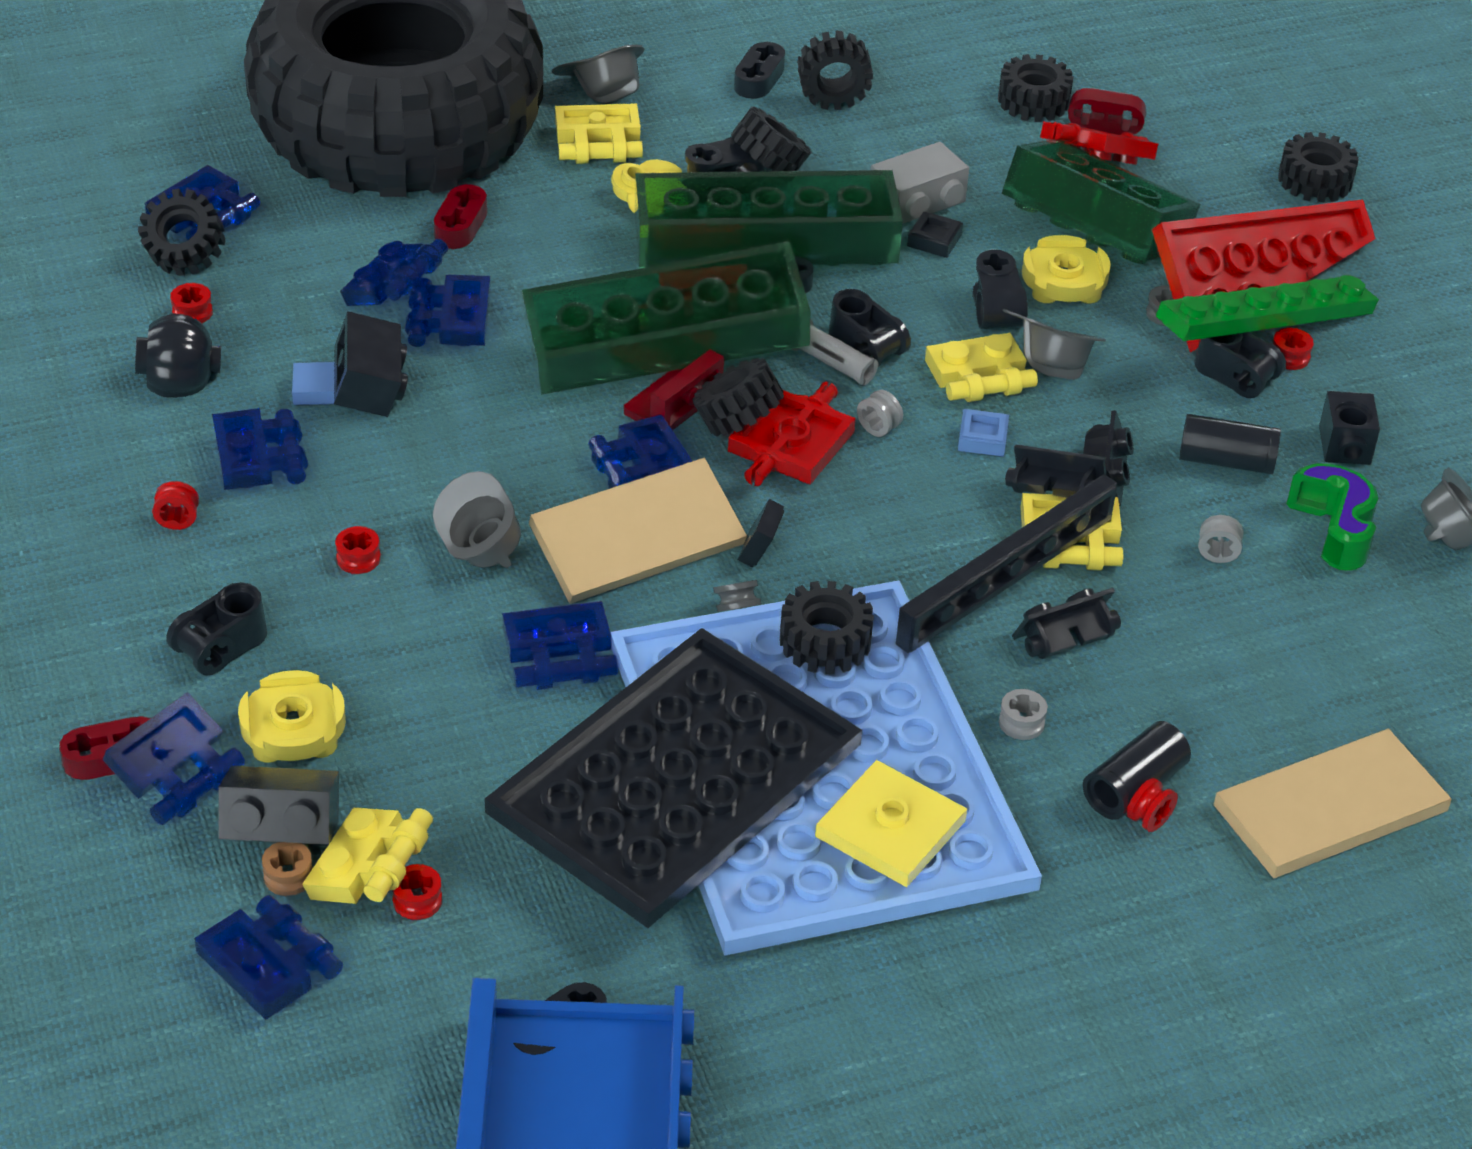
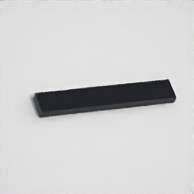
M1105 474L901 606L899 609L896 645L907 653L913 652L1111 520L1117 482Z

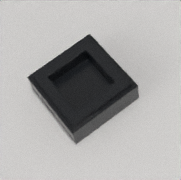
M923 211L908 234L907 247L947 258L962 235L963 223Z
M771 499L767 501L749 530L737 559L738 561L750 567L758 564L775 536L785 511L783 510L784 506Z

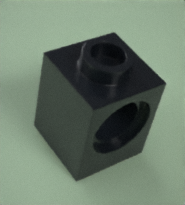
M1327 391L1319 423L1325 462L1371 465L1380 432L1374 394Z

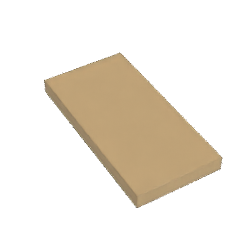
M705 457L531 514L529 525L569 604L743 545L747 538V534Z
M1388 728L1216 793L1214 806L1274 879L1447 812L1452 798Z

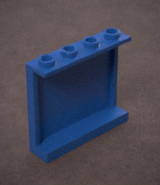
M473 978L456 1149L690 1148L691 1112L679 1111V1096H691L693 1060L681 1059V1044L693 1045L694 1009H683L684 986L675 985L674 1006L497 999L496 979ZM513 1043L556 1048L544 1054L531 1055L520 1051Z

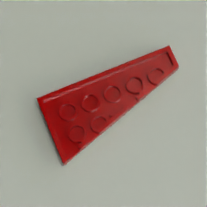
M1363 199L1161 222L1152 229L1173 299H1180L1185 296L1210 295L1217 292L1247 290L1251 287L1277 286L1282 283L1306 282L1376 239ZM1200 339L1187 341L1190 353L1198 348Z

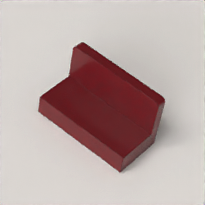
M709 349L688 366L682 363L677 364L625 403L624 415L665 437L698 412L692 401L695 397L694 394L697 390L703 389L702 385L706 381H713L714 375L719 372L723 374L724 356Z

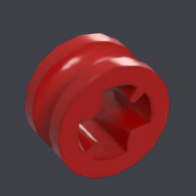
M185 283L174 288L170 294L171 304L173 305L172 314L189 315L201 323L211 318L213 314L211 291L203 284Z
M1288 327L1278 330L1273 337V344L1283 353L1286 369L1298 370L1306 367L1310 362V352L1314 346L1311 335L1298 328Z
M180 481L163 483L157 488L152 508L153 517L156 522L172 530L190 527L195 522L199 505V495L196 490L189 484Z
M354 526L342 530L335 540L338 566L343 571L351 574H363L374 570L379 565L381 559L378 534L374 530L363 526Z
M1156 778L1148 779L1139 787L1131 798L1126 812L1127 817L1133 821L1142 819V826L1148 832L1156 831L1168 820L1178 800V794L1172 789L1163 791L1162 782Z
M423 864L405 866V877L398 888L392 890V902L395 911L402 917L410 920H423L433 916L442 905V882L439 873L432 867ZM415 888H421V892L423 894L419 896H413V892L411 890Z

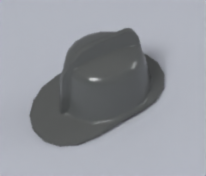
M635 44L621 46L592 58L559 65L553 68L551 72L554 75L560 76L576 75L587 96L598 102L611 103L633 94L639 89L637 58L643 54L645 49L642 45Z
M1002 309L1003 312L1023 320L1024 355L1028 363L1037 372L1047 376L1072 380L1078 379L1083 372L1094 342H1106L1104 338L1058 330Z
M1448 467L1443 471L1442 481L1421 503L1422 512L1429 523L1424 529V534L1428 541L1440 539L1449 548L1460 550L1472 545V490L1460 475Z
M481 471L465 473L452 480L438 496L432 515L435 528L448 552L455 559L466 560L476 567L487 568L498 563L505 568L512 566L509 555L519 544L521 530L514 512V506L500 482L492 474Z

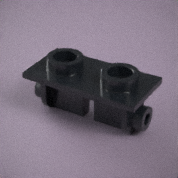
M1113 410L1109 425L1097 424L1086 432L1083 454L1105 457L1106 475L1117 482L1115 497H1118L1119 506H1121L1123 487L1130 483L1127 456L1133 454L1134 446L1130 429L1128 427L1122 428L1117 411Z
M1015 445L1016 468H1009L1007 470L1005 484L1008 487H1012L1016 493L1027 491L1045 494L1046 491H1053V496L1068 498L1104 474L1106 475L1105 457Z
M1112 587L1095 593L1092 588L1075 593L1066 600V603L1052 607L1049 602L1034 606L1023 614L1024 620L1012 634V637L1015 640L1027 636L1028 638L1025 639L1027 653L1030 657L1038 656L1040 659L1073 649L1076 646L1070 630L1073 629L1081 646L1114 635L1115 630L1121 627V620L1117 611H1109L1106 602L1115 593V590Z

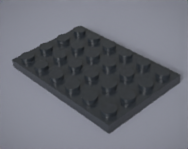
M701 628L485 798V813L642 925L649 928L861 745L862 729Z

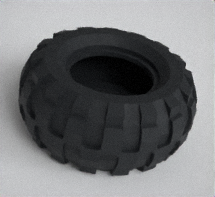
M265 0L246 42L247 52L244 58L247 97L250 101L251 114L268 143L272 145L277 155L288 159L291 168L308 179L325 178L329 180L330 188L353 194L360 190L380 192V197H407L406 192L429 190L434 194L451 190L458 186V181L466 178L481 179L499 168L500 159L513 156L523 143V139L532 128L543 99V44L531 15L526 13L522 0Z

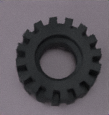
M837 30L834 38H830L829 31L822 33L823 40L820 42L814 36L810 39L811 48L804 45L801 49L802 57L798 56L797 61L800 84L805 97L809 96L810 102L814 105L820 100L821 108L828 110L830 103L834 104L835 110H842L841 103L846 102L850 108L855 105V96L862 101L866 97L865 90L870 91L872 87L871 79H873L870 56L864 42L861 39L857 42L856 35L851 33L844 39L843 31ZM832 63H845L851 67L847 74L839 78L830 79L820 75V71Z
M1026 54L1022 55V60L1017 56L1011 58V63L1006 61L1001 69L998 103H1001V108L1004 111L1009 109V115L1013 117L1021 114V120L1028 121L1029 117H1034L1035 122H1042V117H1046L1048 121L1055 120V115L1061 117L1065 111H1068L1073 84V72L1071 69H1066L1067 65L1063 62L1056 64V59L1053 57L1043 60V55L1036 54V59H1031L1030 55Z
M754 106L748 110L731 134L734 138L733 140L741 145L740 147L745 152L750 153L754 160H758L762 163V166L767 169L770 168L774 174L781 175L784 179L791 180L811 154V149L805 145L806 143L802 139L797 137V134L787 129L786 125L782 122L779 123L772 115H767L765 111Z
M1306 132L1304 138L1297 134L1293 136V140L1289 139L1284 146L1278 175L1279 182H1282V187L1285 190L1291 188L1290 194L1297 197L1300 193L1303 194V200L1310 201L1311 197H1316L1318 203H1325V199L1328 197L1331 202L1338 201L1339 196L1344 198L1348 195V191L1351 192L1359 161L1356 149H1350L1351 144L1347 141L1339 143L1340 137L1335 135L1328 139L1325 138L1326 133L1319 132L1318 137H1314L1312 132Z
M173 189V198L168 199L164 192L158 195L161 201L159 205L152 201L148 203L146 207L150 215L141 214L140 221L143 226H138V233L142 238L143 246L157 267L160 265L162 270L169 274L173 269L177 276H185V268H189L193 275L199 273L198 264L203 263L206 269L213 264L209 258L210 255L219 258L222 251L218 245H225L226 238L222 233L225 232V229L207 197L202 194L198 197L195 191L187 189L184 197L180 189ZM183 221H194L197 223L198 230L188 241L180 244H171L167 241L169 230L176 224Z
M753 358L750 362L748 360L741 361L737 367L732 365L726 368L727 371L721 374L719 372L714 375L713 381H706L702 385L703 389L696 391L692 401L711 434L714 436H719L720 434L726 436L733 430L739 432L743 430L745 425L749 424L752 426L757 423L756 419L760 416L766 417L770 413L769 409L776 408L780 404L779 400L783 399L784 392L765 359Z
M819 581L810 582L809 591L803 585L795 588V596L789 593L785 598V605L782 604L779 640L780 646H783L784 655L786 658L793 656V664L799 668L807 662L808 671L813 673L817 672L818 666L825 667V674H834L835 666H839L843 673L851 670L852 662L859 666L864 661V655L868 656L871 647L874 619L871 603H865L866 596L861 592L852 596V586L845 584L842 590L836 589V581H828L827 588H821ZM831 624L841 629L826 631L814 628L813 625Z

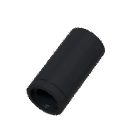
M1187 414L1179 460L1273 475L1278 455L1281 428Z
M1165 721L1153 723L1084 778L1083 792L1088 803L1103 817L1110 820L1119 819L1127 812L1131 798L1148 779L1156 778L1163 784L1189 763L1191 758L1189 743L1182 732L1174 725Z

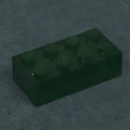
M1055 139L1018 145L1001 194L1014 199L1016 207L1028 212L1036 213L1039 211L1050 216L1049 221L1053 225L1064 229L1075 228L1086 234L1085 239L1087 241L1104 247L1111 245L1122 251L1121 256L1138 264L1161 259L1152 232L1154 227L1161 222L1195 219L1201 205L1080 148Z

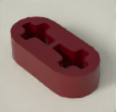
M1094 88L1077 90L1072 95L1068 108V118L1071 123L1078 124L1082 128L1118 135L1124 132L1135 135L1140 132L1144 126L1147 113L1144 101L1138 96ZM1083 104L1091 105V113L1083 112ZM1124 111L1132 112L1131 120L1123 119Z
M465 184L454 187L448 193L434 217V238L437 244L447 249H458L469 245L473 241L487 216V194L484 189L476 185Z
M139 716L71 730L61 739L59 751L65 773L75 779L88 780L153 766L163 756L164 744L159 724L152 718ZM143 740L144 744L134 745V742ZM90 751L89 755L80 756V752Z

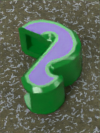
M1315 463L1299 468L1293 475L1286 504L1290 509L1317 516L1325 514L1332 516L1321 554L1323 560L1341 571L1356 570L1366 563L1376 530V525L1372 522L1379 499L1375 486L1361 473L1339 465Z

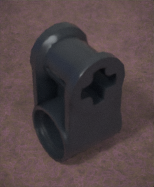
M733 137L721 141L689 146L685 151L684 158L688 164L687 176L682 179V182L690 190L693 199L709 200L715 196L753 189L763 179L765 167L758 160H754L750 153L745 152L740 147L741 145L733 140Z
M992 249L980 253L976 261L979 279L973 286L972 293L979 328L1023 327L1022 319L1002 311V309L1024 317L1028 315L1026 291L1021 285L1015 259L1008 252Z
M844 289L834 295L829 335L841 340L866 356L876 359L878 367L882 364L883 359L892 354L902 355L910 349L911 337L905 324L873 301L867 293L857 289Z
M1249 332L1200 339L1194 360L1197 371L1202 375L1213 378L1245 398L1259 396L1265 389L1266 382L1278 378L1286 369V361L1280 349ZM1266 354L1262 360L1259 358L1261 355ZM1251 380L1254 382L1250 386L1247 385Z
M242 582L224 587L216 595L192 610L179 615L169 626L166 642L174 651L178 653L184 652L193 660V665L199 673L208 676L220 672L228 663L248 650L259 646L265 640L267 627L261 592L257 587Z

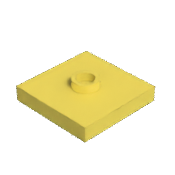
M876 760L816 824L815 837L907 888L964 824L967 808Z

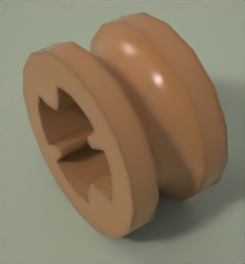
M277 842L265 850L262 856L264 884L268 890L282 896L296 895L305 891L302 884L313 869L311 852L307 846L302 843ZM292 865L293 870L283 872L282 866Z

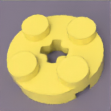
M1069 235L1047 236L1038 240L1036 248L1030 251L1029 246L1026 249L1023 258L1022 277L1025 283L1033 289V298L1041 303H1053L1055 301L1095 303L1101 299L1102 291L1108 284L1111 266L1108 255L1100 247H1098L1097 253L1092 249L1086 248L1087 240Z
M291 670L268 675L260 680V688L254 691L249 698L247 691L240 700L238 716L242 738L252 748L253 756L264 763H271L277 760L299 761L312 757H328L337 749V740L343 733L346 724L345 703L341 691L333 683V690L328 685L320 683L319 675L308 671ZM297 711L299 718L286 719L287 712Z

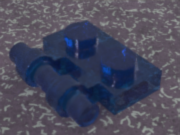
M209 165L204 166L160 193L165 192L168 199L173 198V189H180L184 197L187 189L194 190L198 197L200 194L204 195L209 203H212L215 210H221L217 214L223 223L224 229L232 224L240 225L251 217V212L260 207V200L254 193L250 192L242 198L239 197L238 181ZM158 195L144 203L146 214L150 215L146 207L150 201L156 205L161 203ZM183 221L173 226L170 231L177 234L189 226L192 227V229L185 233L188 241L197 232L198 225L194 221Z
M435 239L430 245H423L422 243L403 244L401 241H394L382 246L378 250L379 255L368 265L355 271L353 274L354 278L340 290L346 306L381 305L387 298L397 301L403 295L411 294L420 285V278L424 274L433 273L442 264V257L448 252L447 244L441 239Z
M446 274L445 285H433L432 281L425 277L417 279L415 287L410 290L408 305L412 310L406 316L405 322L408 343L413 347H421L425 344L426 337L431 333H439V344L485 346L491 292L490 276ZM434 307L442 308L441 310H433Z
M260 408L212 414L224 490L273 484L272 471L277 470L285 473L288 482L292 484H300L306 479L305 470L308 467V459L305 449L299 444L303 436L299 421L294 419L291 410L281 409L276 412L275 419L267 420L261 419ZM274 442H276V444L279 445V446H276V447H268V448H267V444H266V443H274Z
M662 414L620 425L617 440L607 442L603 435H596L588 442V447L592 452L591 460L600 473L607 475L609 489L692 462V459ZM631 460L635 465L624 468L621 463Z
M602 601L502 613L503 632L510 662L531 661L532 663L529 666L513 667L516 688L535 686L536 690L553 688V683L580 679L582 684L597 683L599 677L618 674L615 654L598 657L595 655V652L611 650V632ZM571 655L577 656L575 660L550 663L549 659Z
M188 692L107 749L102 759L138 799L154 787L163 795V799L150 808L153 819L160 825L166 824L175 816L183 818L197 807L196 800L212 788L219 790V785L230 766H243L245 764L243 755L236 748H231L220 756L211 747L212 744L219 740L223 730ZM192 760L200 772L183 783L174 772Z
M271 895L262 898L257 904L256 912L261 917L256 921H253L240 908L194 938L196 953L265 1020L312 989L311 976L306 971L307 969L310 971L318 970L326 979L330 980L335 978L343 968V962L333 954V945L323 935L319 933L312 934L302 924L301 915L291 905H281ZM274 940H286L292 947L285 951Z

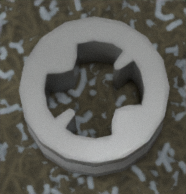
M877 390L858 404L857 416L862 427L868 433L876 437H882L888 434L891 429L901 424L903 421V410L893 394L886 390Z
M1215 515L1205 519L1201 524L1198 548L1200 554L1205 559L1215 563H1228L1237 559L1241 554L1244 531L1242 525L1236 519L1226 515ZM1213 537H1218V540H1219V541H1216V540H1214V539H1212V538H1213ZM1221 537H1226V538H1228V539H1230V540L1224 542V539L1221 538Z
M1016 689L1008 692L1003 697L999 717L1001 730L1006 735L1019 740H1030L1038 737L1044 731L1048 708L1046 700L1032 690ZM1020 712L1026 713L1027 717L1020 716Z

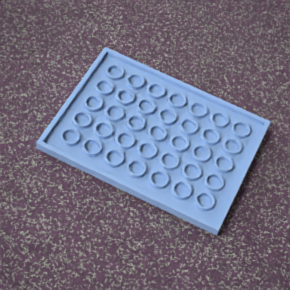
M899 580L853 589L852 596L861 592L866 596L865 603H871L873 607L872 615H874L868 656L864 655V661L859 666L852 662L851 670L844 673L839 666H835L834 674H825V667L818 666L816 673L809 672L807 662L799 668L793 664V656L786 658L783 653V646H780L779 640L782 604L785 605V601L611 632L610 647L625 687L699 629L703 628L862 729L861 745L698 885L724 956L1040 890L1042 875L929 641L910 653L905 652L896 645L899 609L909 602ZM831 624L813 625L814 628L826 631L841 629ZM876 760L967 808L964 824L907 888L815 837L816 824Z

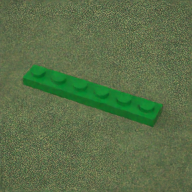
M1343 275L1330 279H1312L1307 282L1282 283L1277 286L1251 287L1247 290L1217 292L1210 295L1185 296L1180 299L1161 301L1156 317L1180 339L1190 341L1373 314L1379 299L1365 288L1363 281L1354 276Z

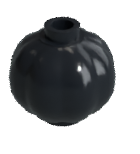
M164 315L149 325L148 337L136 338L135 374H146L147 388L159 396L177 398L196 394L205 388L211 378V373H220L221 346L212 345L206 327L189 315Z

